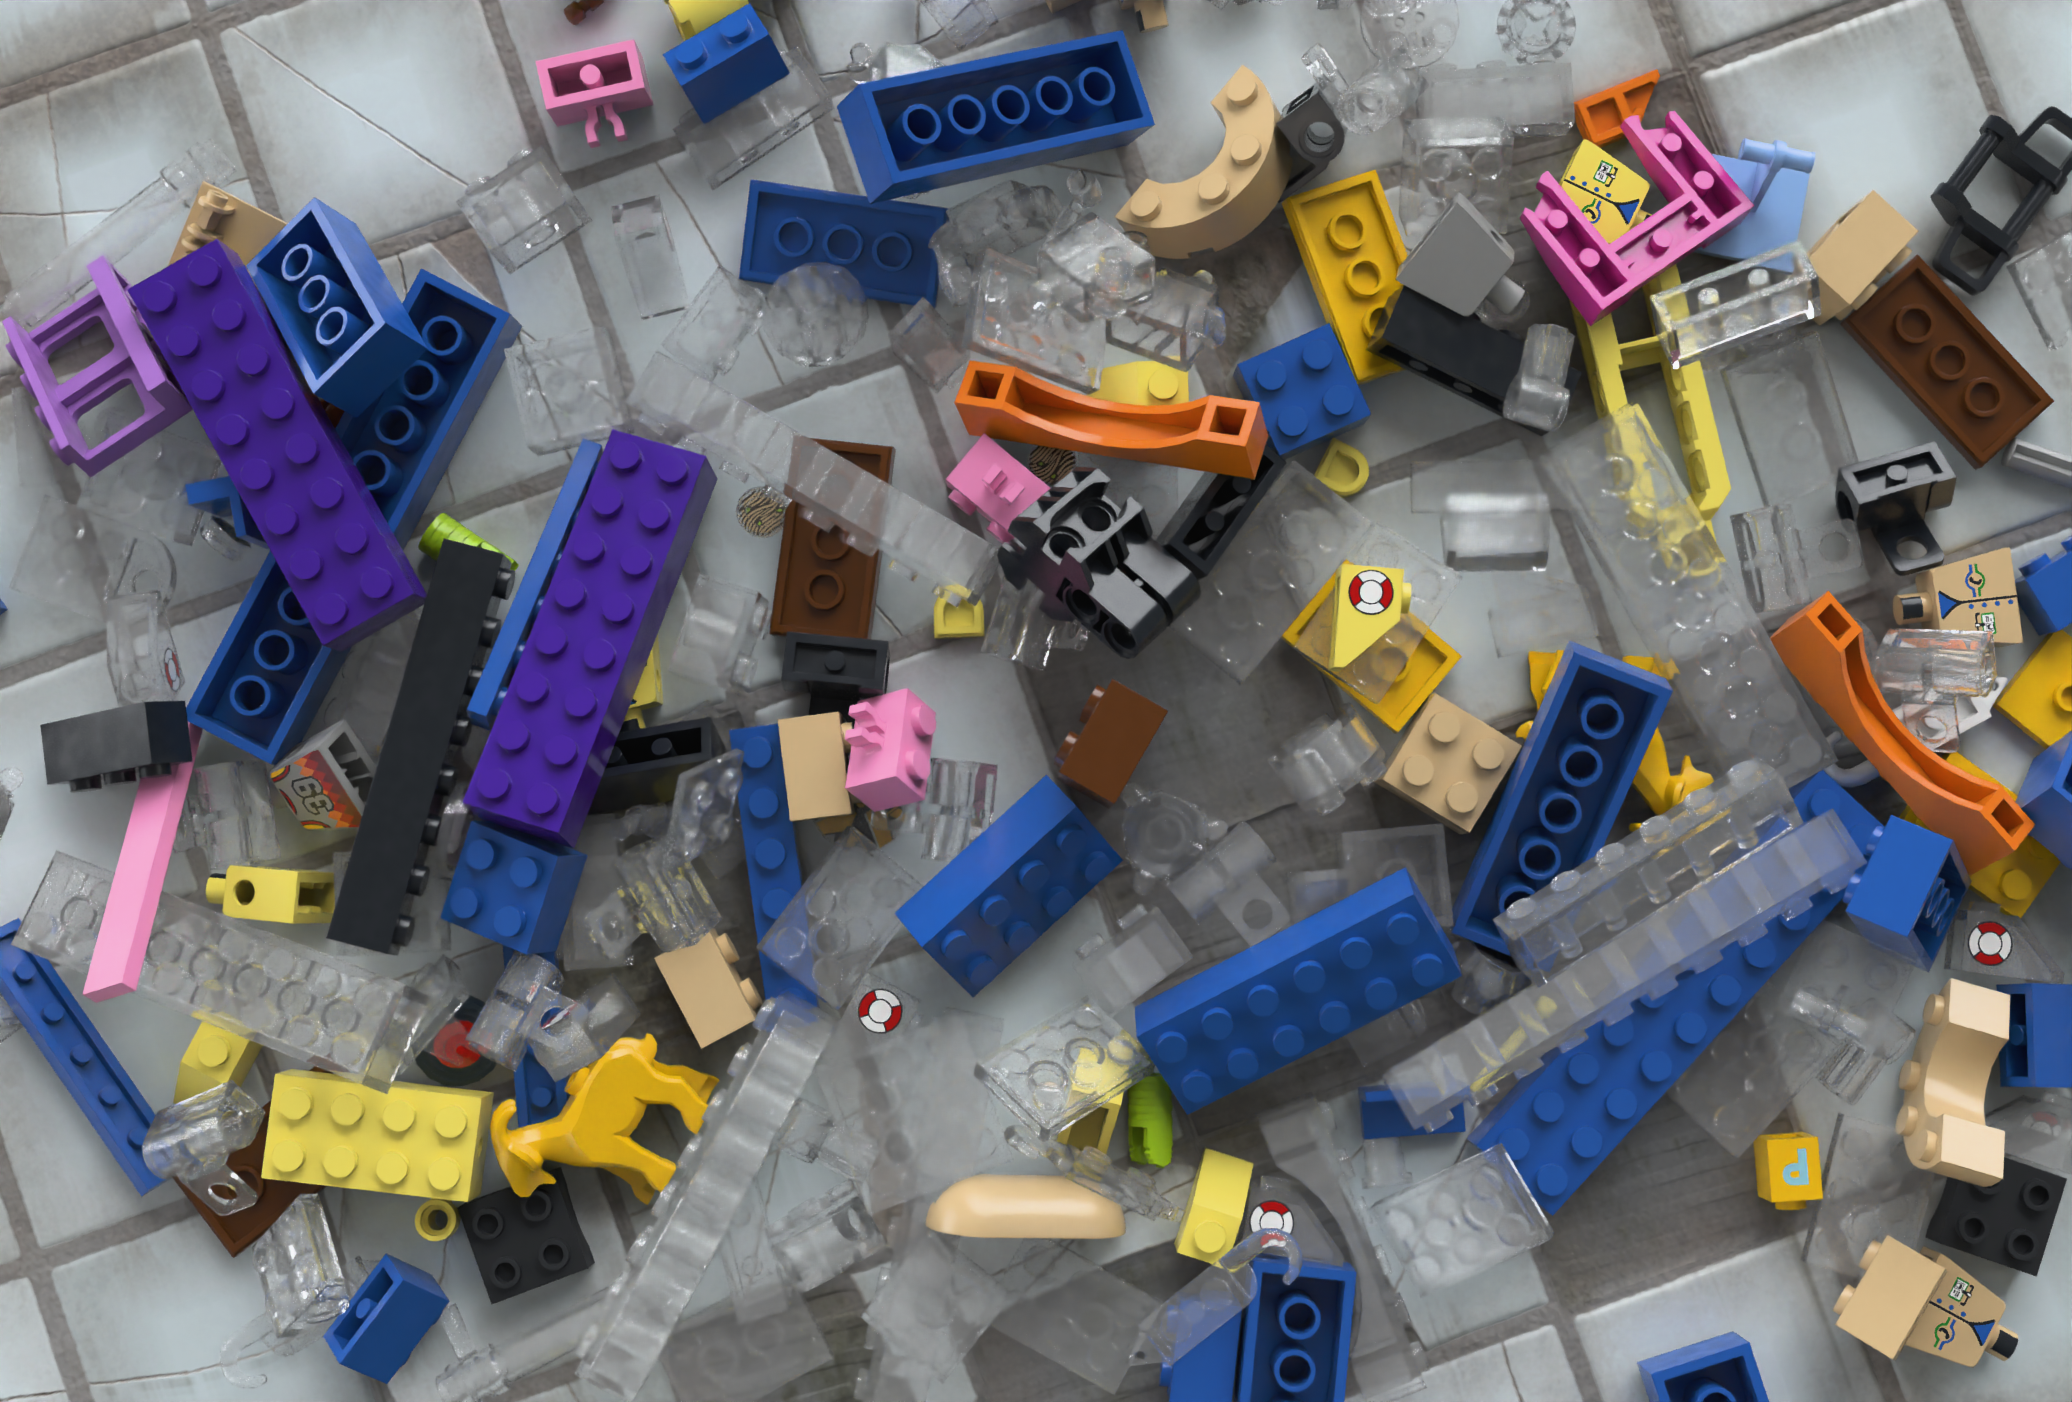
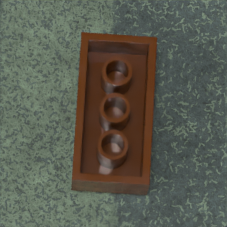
M1114 679L1111 680L1107 689L1098 684L1096 685L1081 711L1079 721L1085 724L1080 736L1070 730L1054 761V765L1060 768L1058 780L1108 809L1116 803L1168 713V710Z

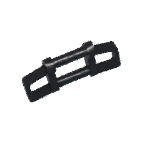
M2051 106L2041 112L2019 135L2013 126L1996 115L1988 116L1979 129L1981 136L1947 183H1939L1931 194V201L1946 223L1950 225L1932 261V266L1937 272L1972 296L1983 292L2002 265L2012 259L2019 249L2017 242L2050 196L2059 194L2068 181L2067 176L2072 170V151L2060 167L2057 168L2025 145L2043 124L2053 126L2072 140V118L2056 107ZM1992 153L2001 162L2034 184L2002 230L1973 210L1963 194ZM1960 234L1993 256V259L1979 279H1975L1967 274L1950 259L1951 251Z

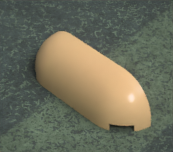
M991 1174L963 1176L945 1190L936 1203L933 1202L930 1205L925 1223L928 1228L938 1232L979 1238L1103 1239L1119 1237L1126 1233L1124 1213L1116 1197L1100 1183L1082 1176Z

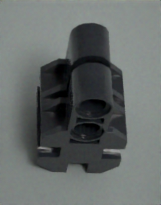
M1076 467L1012 520L1008 532L1015 538L1001 545L997 557L1007 581L1021 591L1029 579L1045 593L1039 609L1052 620L1073 622L1077 619L1120 657L1126 659L1135 658L1166 627L1170 626L1200 598V584L1188 568L1151 537L1153 531L1143 506L1130 496L1126 499L1122 509H1120L1104 495L1111 481L1107 475L1098 468Z

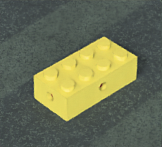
M298 1069L276 1073L261 1178L469 1202L481 1194L494 1092Z

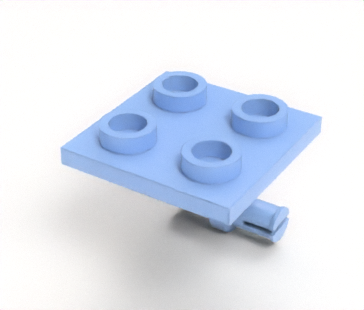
M1744 138L1739 149L1738 159L1712 154L1754 204V207L1741 224L1703 249L1701 246L1694 253L1784 271L1792 270L1809 176L1815 162V152L1787 148V143L1779 140H1774L1772 144Z

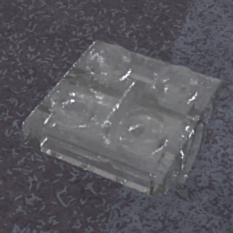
M319 1193L300 1194L252 1247L253 1266L259 1273L265 1295V1310L271 1318L276 1338L296 1337L307 1324L331 1320L344 1313L350 1306L345 1282Z

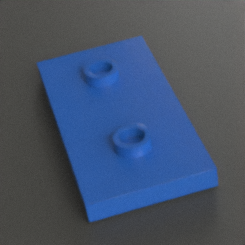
M751 179L739 280L935 309L949 208L891 199L870 204L868 197L863 195Z

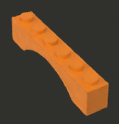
M972 360L969 361L954 402L969 435L981 437L985 433L993 439L1255 479L1268 438L1260 402L1209 395L1195 401L1174 405L1145 406L1117 403L1063 389L1041 380L1018 367Z
M1829 591L1790 617L1765 642L1776 654L1778 660L1791 671L1810 693L1813 700L1828 713L1842 729L1845 736L1872 763L1880 776L1909 805L1916 817L1922 820L1931 831L1954 840L1969 875L2013 853L2035 826V823L2001 785L1975 777L1948 763L1924 746L1900 722L1886 703L1872 676L1865 653L1863 629Z

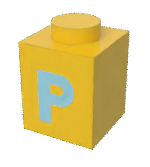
M1805 1132L1753 1135L1757 1192L1759 1197L1775 1202V1209L1779 1210L1807 1208L1806 1200L1823 1199L1818 1137Z

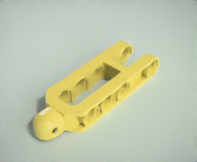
M1675 264L1642 287L1654 337L1618 344L1611 313L1590 326L1570 299L1569 301L1621 516L1651 536L1656 535L1662 560L1669 571L1680 577H1693L1707 571L1714 564L1717 556V543L1711 519L1730 492L1731 485L1679 272ZM1661 363L1692 490L1685 503L1665 508L1659 507L1657 501H1651L1643 464L1647 462L1645 452H1639L1631 415L1635 413L1633 403L1628 404L1620 373V371Z

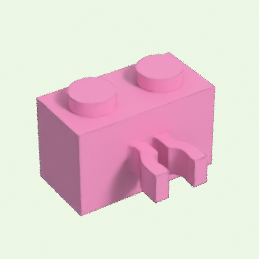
M634 39L536 61L547 112L557 127L587 120L585 133L591 148L601 146L597 134L602 126L600 117L605 116L608 123L614 126V133L618 142L626 141L628 137L625 126L616 113L653 105L644 60Z
M985 433L945 479L947 487L952 490L948 498L967 515L971 516L976 510L991 522L986 530L1002 544L1015 538L1008 532L1012 520L1051 489Z
M908 688L860 700L857 704L851 705L849 707V715L855 719L854 729L847 730L845 734V740L851 744L845 789L874 812L925 800L927 778L930 775L932 739L936 729V712Z

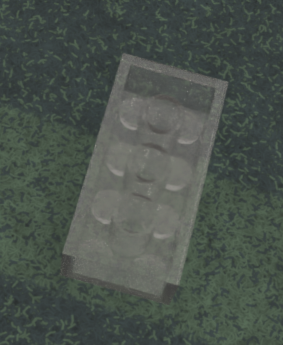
M1293 460L1257 504L1210 573L1198 580L1201 588L1200 598L1168 627L1241 685L1373 523L1298 462Z

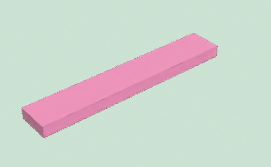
M188 722L193 762L171 766L172 775L140 779L83 991L84 996L96 1003L136 991L202 735V728Z

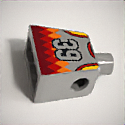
M345 719L295 745L270 770L269 778L271 781L267 786V797L276 808L289 807L300 825L308 831L356 829L360 825L376 766Z

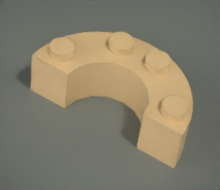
M1244 65L1237 70L1211 101L1213 108L1226 128L1223 147L1214 162L1199 175L1182 182L1162 184L1146 179L1115 215L1116 220L1137 249L1153 256L1168 259L1191 258V252L1211 247L1217 252L1236 243L1252 232L1278 203L1291 172L1290 143L1277 125L1281 114L1265 85L1258 76Z
M1951 978L1939 995L1931 994L1926 1000L1923 1009L1924 1024L1919 1034L1912 1060H1906L1900 1071L1899 1087L1905 1090L1903 1106L1896 1120V1132L1903 1135L1907 1155L1912 1164L1917 1168L1982 1187L1992 1186L2003 1179L2005 1131L1986 1126L1984 1101L1991 1069L2000 1050L2009 1040L2010 995Z

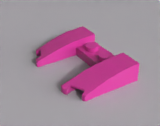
M1670 111L1666 115V128L1643 130L1639 115L1629 116L1620 126L1649 176L1669 203L1664 208L1608 244L1549 171H1546L1541 175L1535 187L1543 194L1535 212L1525 207L1520 216L1521 222L1545 264L1590 326L1626 303L1635 291L1701 246L1703 249L1741 224L1754 207V204L1675 111Z

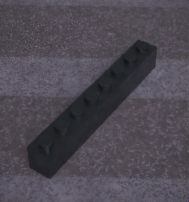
M443 539L328 930L327 939L397 956L400 947H407L410 943L415 927V917L410 916L415 896L421 897L423 895L430 874V867L424 866L430 846H437L443 829L444 817L438 815L444 796L450 797L453 794L458 779L459 768L453 766L458 746L465 747L472 731L473 725L467 716V707L484 670L482 664L487 648L493 649L500 633L501 619L496 618L501 599H509L514 586L515 571L510 570L511 562L502 553Z

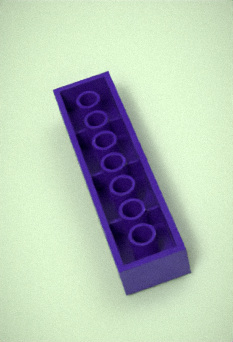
M215 239L127 289L322 645L342 652L424 605L427 594L321 402L313 394L238 253L219 239Z
M612 429L462 803L479 819L575 848L718 480L705 455Z

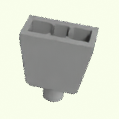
M1460 192L1457 193L1402 262L1396 276V280L1401 284L1466 317H1469L1484 298L1507 315L1514 309L1525 293L1524 289L1504 275L1514 262L1515 251Z

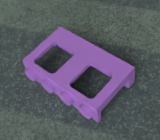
M104 255L86 266L97 288L28 333L11 316L2 321L11 340L6 344V348L16 363L25 371L24 374L20 375V379L28 392L39 402V405L34 408L35 412L45 427L54 435V438L49 440L53 451L64 464L70 466L75 463L89 477L94 476L193 410L127 290L132 287L131 283ZM103 322L114 343L113 351L62 385H59L49 365V356L96 323ZM134 384L145 407L143 416L95 448L89 450L78 427L79 418L125 386Z

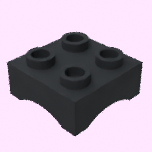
M2004 1157L2003 1179L1992 1186L1982 1187L1947 1177L1941 1200L1930 1220L1925 1238L2037 1277L2067 1178Z
M561 1167L548 1172L557 1180L555 1184H541L529 1197L518 1196L510 1186L457 1207L491 1305L588 1269L595 1263L573 1209Z

